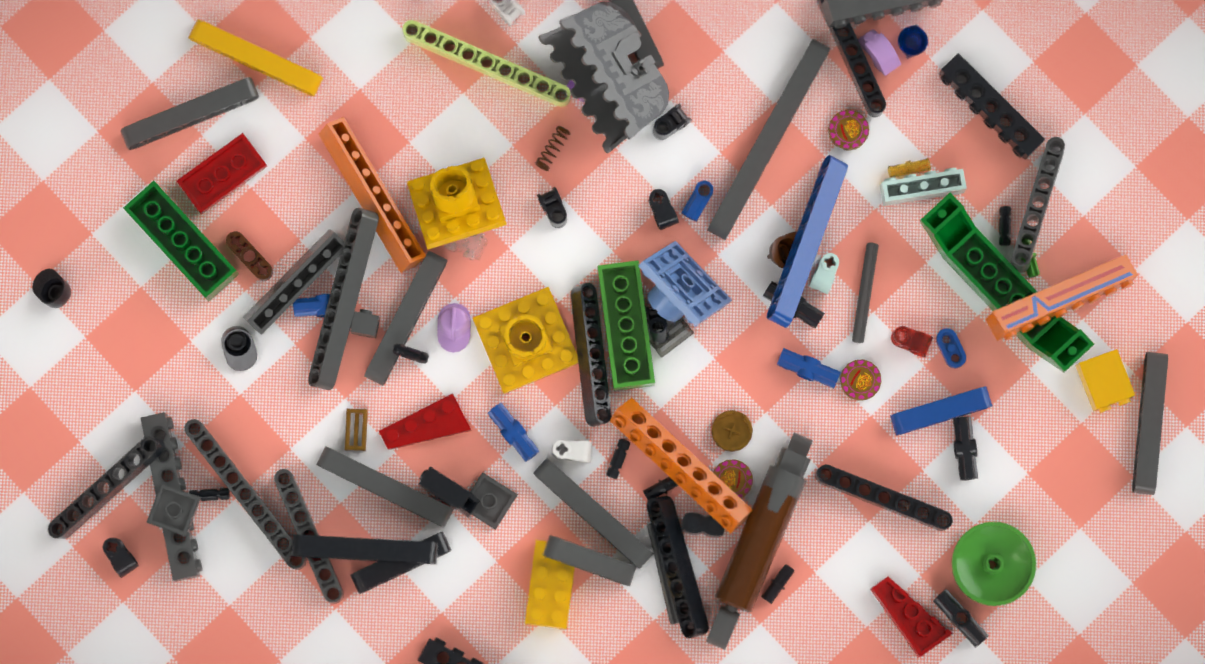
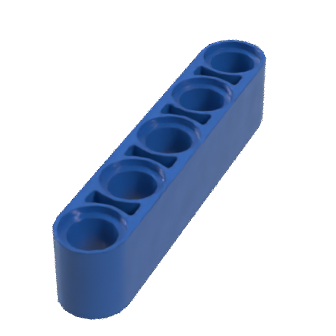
M985 386L892 414L890 418L895 434L898 436L978 412L993 405Z

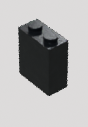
M431 466L428 470H424L420 476V482L418 483L420 486L467 518H469L480 501L470 491Z

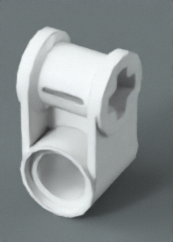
M489 0L491 7L510 27L513 25L512 22L526 13L515 0H503L499 3Z
M558 440L552 447V454L558 460L591 463V441ZM560 445H564V449H567L563 455H559V451H556V448H559Z

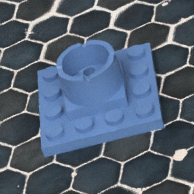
M676 241L643 260L638 265L643 275L651 279L655 284L647 294L650 305L654 310L658 311L657 313L668 321L676 322L685 315L686 320L696 327L732 301Z

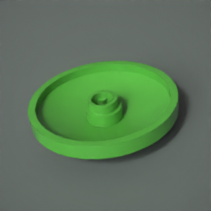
M1002 522L978 524L965 532L958 540L952 554V573L960 590L971 600L987 606L1009 604L1020 598L1031 586L1036 572L1035 552L1027 537L1011 525ZM990 561L995 562V568H990Z

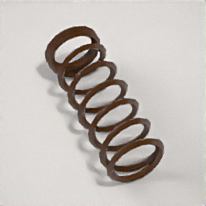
M557 126V133L552 134V137L555 140H548L551 146L546 145V151L541 152L543 158L539 157L535 162V164L539 168L545 171H549L548 169L550 168L548 165L541 162L539 159L547 161L551 164H553V162L546 158L543 155V153L557 158L546 147L552 148L560 152V150L556 148L550 141L556 142L564 146V144L557 140L554 135L560 136L568 140V138L562 135L558 131V129L567 135H571V133L562 126Z

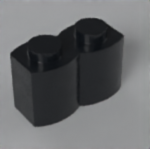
M691 512L683 516L682 531L686 534L699 535L703 533L705 536L712 538L724 535L725 528L711 515L704 517L699 513Z

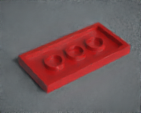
M241 133L176 182L202 215L268 166L246 136Z

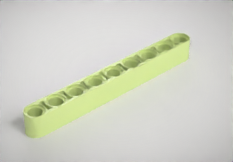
M409 20L403 25L404 37L410 43L556 106L564 107L570 102L571 93L569 88L559 82L420 22ZM413 27L418 30L415 35L407 34L409 28ZM428 36L436 37V41L433 43L425 41ZM449 43L455 46L452 51H446L444 47ZM465 52H472L474 55L471 59L467 60L462 57ZM484 60L492 61V65L487 68L483 67L481 63ZM502 68H509L511 72L509 75L504 76L500 74V70ZM521 76H527L530 79L526 84H522L518 80ZM540 84H546L548 89L545 92H541L537 87ZM565 92L567 97L564 100H559L556 98V94Z

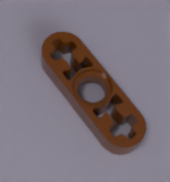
M233 231L227 235V246L255 277L261 281L269 280L273 275V269L240 232ZM233 237L236 239L240 237L239 242L244 247L239 254L237 252L240 251V248L236 244L231 245ZM247 251L255 253V259L251 262L244 260V254ZM258 262L263 268L268 267L266 270L268 274L266 276L264 274L258 275L260 270L256 266L252 269L251 266Z

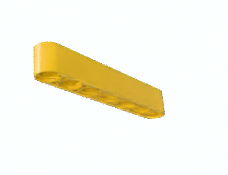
M199 19L196 20L188 36L191 41L312 97H315L323 80L322 76Z

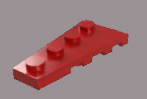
M452 393L379 430V433L387 449L391 450L472 430Z
M886 577L870 589L918 658L953 634L949 629L941 625L939 620L925 611L923 606L908 596V593L890 577Z

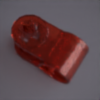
M899 326L891 334L893 345L920 357H926L933 339L927 333L916 331L906 326ZM901 332L904 333V334H903L904 339H903L902 341L899 340V339H900L899 334H900Z

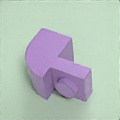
M872 29L858 39L861 48L870 55L874 66L884 76L902 65L895 49L882 33L879 34Z

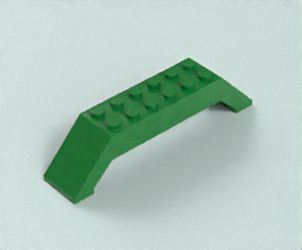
M951 192L920 219L922 226L942 258L992 311L1037 293L1036 289L978 230L964 209V206ZM1054 316L1044 325L1040 326L1038 323L1033 325L1034 328L1025 333L1022 331L1017 332L1016 336L1028 349L1063 373L1095 345L1081 329L1079 330L1062 317L1056 318Z

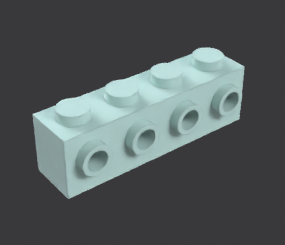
M954 167L945 169V172L929 171L920 176L910 174L902 179H896V177L884 179L879 186L883 206L944 197L950 192L953 195L962 194L967 189L964 170Z

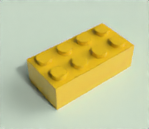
M536 540L525 625L567 630L575 567L543 556L547 541Z

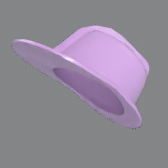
M452 303L443 307L439 312L437 336L438 342L443 349L453 353L460 352L466 348L470 340L471 318L466 307L461 304Z

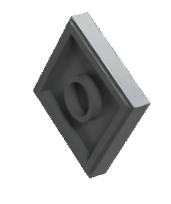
M482 473L470 491L480 500L471 515L496 530L518 494L485 473Z
M161 483L146 523L187 537L201 497Z

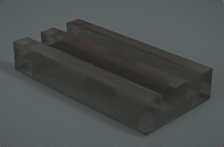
M683 317L668 326L670 332L680 323L683 325L670 335L666 342L656 345L652 339L650 340L651 346L661 358L694 334V331L691 330ZM684 330L688 332L663 352L660 350Z

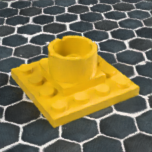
M485 157L458 166L442 168L435 173L406 181L427 250L507 225Z
M549 286L472 318L503 394L578 364V355ZM528 335L530 338L528 341H523L522 337Z

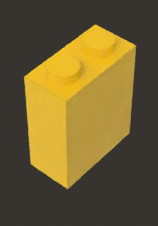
M1118 349L1075 365L1093 412L1097 410L1100 413L1111 410V405L1116 403L1119 406L1131 402L1130 398L1135 396Z

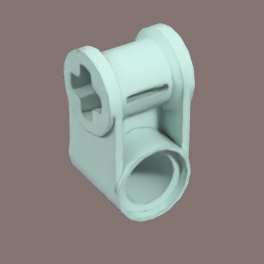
M827 253L821 258L809 284L810 288L829 294L839 266L837 255ZM829 258L832 259V264H834L830 268L826 267L827 263L824 262Z

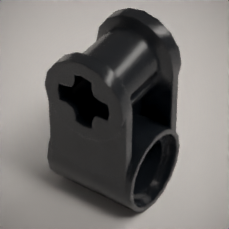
M681 104L675 105L655 121L653 126L655 138L665 140L692 121L681 109ZM659 125H664L667 127L668 131L665 133H661L658 131L657 127Z
M556 187L542 195L537 194L540 206L550 224L558 229L564 227L567 223V213ZM560 213L564 217L561 221H555L552 219L553 215Z
M662 189L653 190L649 196V204L659 230L679 223L677 214L666 192ZM655 195H658V197H663L661 204H659L657 201H653L655 199Z
M646 305V318L651 338L655 343L662 344L669 339L668 322L657 313L656 309L654 310L653 307Z
M108 538L104 541L103 551L121 578L139 567L134 556L120 539ZM110 543L118 544V546H116V552L109 551V549L111 548Z

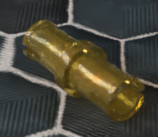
M928 158L913 162L908 160L903 164L888 166L889 178L931 171Z

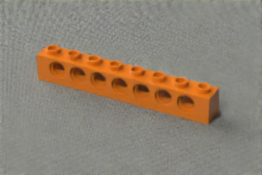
M631 397L617 408L610 422L721 524L722 527L731 534L746 521L753 509Z

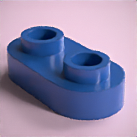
M949 328L939 331L936 336V343L946 364L950 368H960L966 361V354L957 334ZM944 336L949 337V343L943 342L942 339ZM957 355L959 360L957 362L952 361L951 356Z

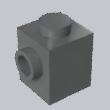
M360 309V312L354 311L350 332L353 335L376 339L380 317L372 315V311Z

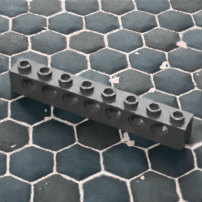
M165 412L140 417L144 438L148 436L155 437L158 431H164L165 438L162 440L165 446L164 451L169 452V458L166 461H160L158 457L150 464L155 494L157 495L161 483L182 491L186 490L184 477L180 478L179 470L182 469L180 457L176 458L175 449H178L176 437H172L171 429H174L172 417H168V414ZM154 441L149 445L151 452L155 449ZM172 471L173 479L165 482L163 479L164 473ZM193 522L187 537L182 543L176 542V533L163 529L174 582L200 577V571H202L201 560L197 559L195 552L198 551L197 540L192 538L191 533L194 530ZM188 552L190 559L187 563L182 564L179 559L180 555Z

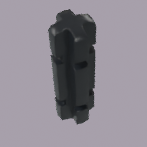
M1001 206L999 209V215L1001 216L999 218V235H1001L999 245L1006 247L1011 244V237H1009L1011 234V218L1009 217L1011 215V207Z
M402 344L394 345L393 353L395 355L426 364L428 362V353L406 347Z
M619 439L617 443L618 449H615L610 462L611 468L608 467L606 476L609 478H618L620 473L618 470L622 468L627 454L625 451L630 446L629 441Z
M228 488L189 491L190 494L201 497V501L218 500V498L228 500L230 498Z

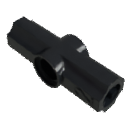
M771 281L762 297L772 301L778 284ZM801 296L794 318L800 319L815 329L825 313L807 303V300Z
M971 417L953 418L955 436L953 443L954 455L958 461L960 481L978 479L976 463L977 444L975 438H973Z
M947 589L933 600L937 607L951 621L952 625L975 648L989 636L973 619L970 612L964 609ZM960 612L965 615L966 621L964 624H959L956 621L957 613Z

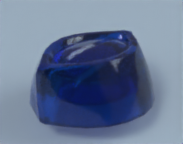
M918 25L904 28L898 36L899 48L906 56V59L923 53L928 46V36Z

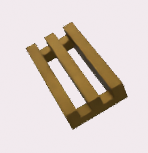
M347 408L346 451H366L368 409ZM351 413H355L353 446H350ZM363 413L362 444L358 446L359 414Z

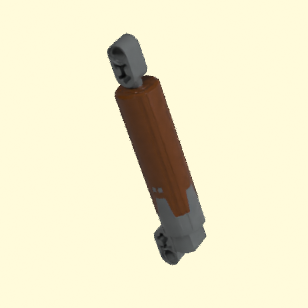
M794 432L787 449L782 447L775 465L769 466L752 506L753 511L747 518L715 594V598L725 603L726 606L721 605L706 643L725 650L741 614L737 610L748 613L752 612L807 481L803 477L811 459L806 456L813 440Z

